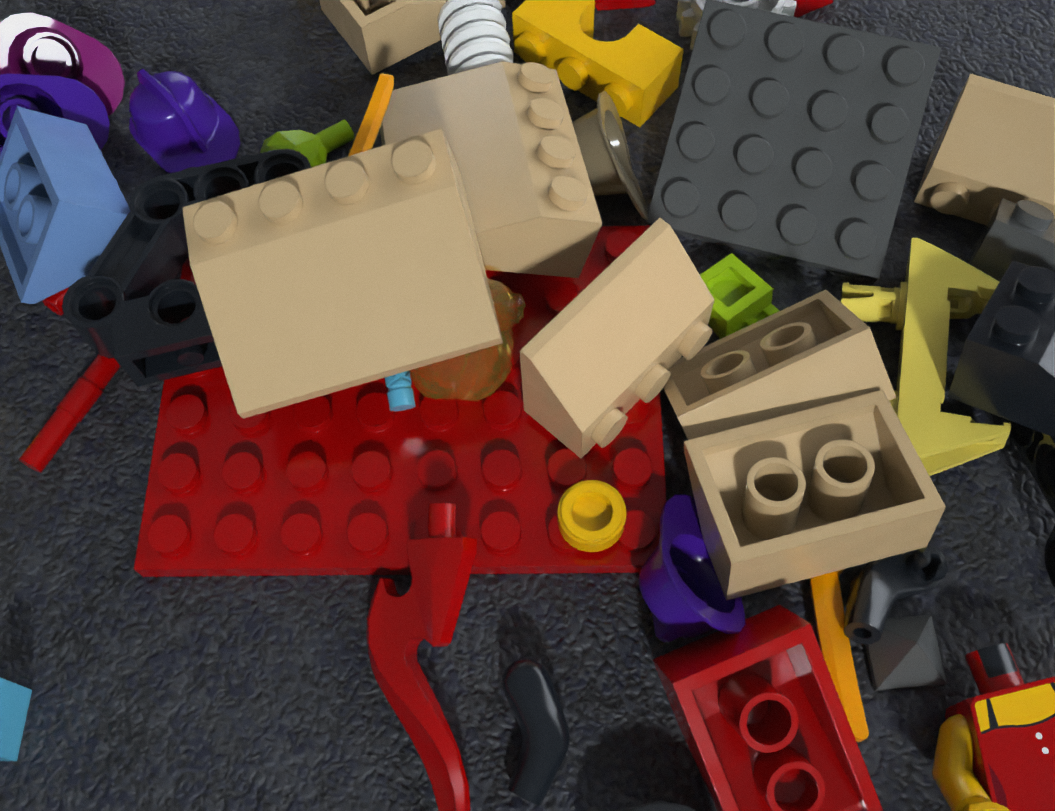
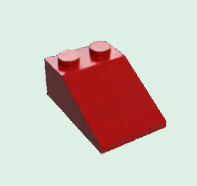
M777 605L745 619V625L738 634H726L717 631L653 659L679 728L717 811H883L816 636L808 621L785 607Z

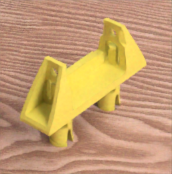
M912 238L905 282H900V288L843 283L841 303L863 322H889L896 324V330H901L897 389L894 390L896 398L889 400L926 471L929 476L1004 448L1010 434V423L1004 422L1003 425L976 423L970 416L940 412L941 404H943L945 398L949 319H969L975 314H981L1000 282L935 245L920 238Z

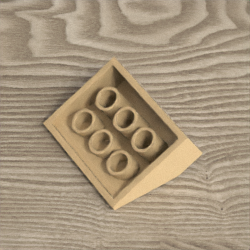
M501 61L393 90L380 127L382 146L438 128L443 129L461 173L485 270L579 278L601 228L602 220L557 70L547 68L535 62L517 64Z
M442 128L182 207L190 267L237 414L243 419L503 343L461 173Z

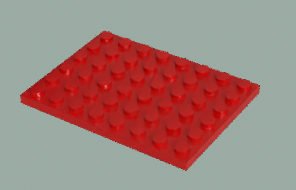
M650 225L601 226L579 278L485 270L503 343L409 370L416 406L408 410L390 411L387 397L388 387L386 388L385 379L382 378L243 419L237 414L222 366L164 380L134 570L143 577L411 575L407 540L428 538V504L452 503L456 504V537L477 539V552L470 574L640 573L642 566L659 544L660 516L663 505L667 501L660 392L648 403L640 399L625 414L628 417L626 424L614 440L603 448L596 443L581 459L524 411L520 350L637 240ZM188 256L182 266L180 279L191 281L196 285ZM585 480H598L611 485L620 493L626 506V521L621 537L614 545L599 552H585L574 548L563 538L558 527V505L562 495L572 485Z

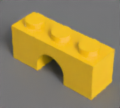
M525 0L512 12L514 52L526 63L535 62L547 68L556 69L559 79L565 86L571 90L580 91L596 102L598 94L606 91L613 100L619 116L638 127H641L678 88L684 49L640 24L625 37L616 41L604 42L593 39L595 0Z

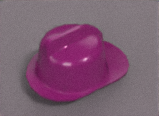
M32 12L14 14L0 22V75H51L75 79L97 94L105 105L108 116L115 112L123 100L125 79L121 64L108 47L95 38L60 21Z

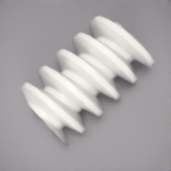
M448 0L441 7L438 16V27L448 75L501 61L513 63L510 37L506 31V19L501 13L502 5L499 0Z

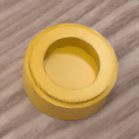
M585 480L572 485L562 495L558 505V527L563 538L574 548L585 552L603 551L614 545L623 533L626 521V506L620 493L611 485L598 480Z

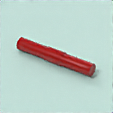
M99 354L96 356L18 459L20 462L39 473L43 472L121 367L115 358H107Z

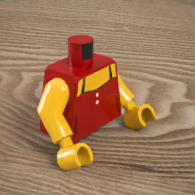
M1008 643L988 646L966 654L965 659L980 695L965 699L946 708V721L939 729L932 767V777L951 811H1055V676L1025 684Z

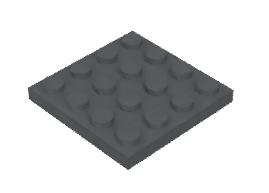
M706 0L649 208V220H646V226H651L661 218L671 225L676 235L876 282L880 277L941 47L739 5Z

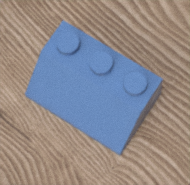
M17 106L0 154V248L21 303L36 304L70 287L78 279L88 275L130 212V209L87 124Z

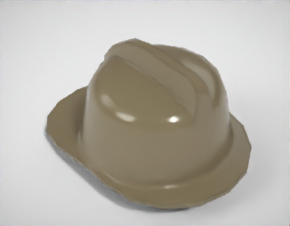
M602 91L598 94L597 108L572 122L594 196L628 193L642 218L649 220L648 207L631 166L622 121L610 95L606 91Z

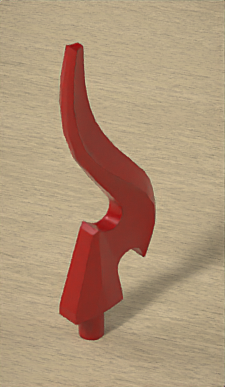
M452 503L428 504V538L407 540V553L412 576L409 591L401 596L396 591L393 579L379 578L367 616L366 638L373 674L380 689L410 736L432 784L438 811H471L469 784L459 747L441 706L417 660V649L422 640L425 639L433 647H444L451 643L477 552L476 538L456 537V504Z

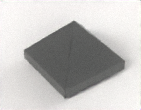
M931 615L887 618L880 640L873 644H865L874 691L941 687L947 685Z

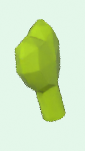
M344 119L316 134L303 130L278 131L264 140L260 153L277 149L295 150L307 157L311 167L325 164L327 153L354 140L355 136L350 125Z

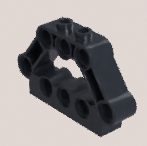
M277 149L259 154H248L241 158L201 167L186 168L179 172L157 176L144 181L135 189L130 197V212L88 275L78 279L69 287L64 295L62 309L65 318L97 354L107 358H115L137 386L221 367V360L197 286L185 279H174L189 256L182 207L312 168L307 157L295 150Z

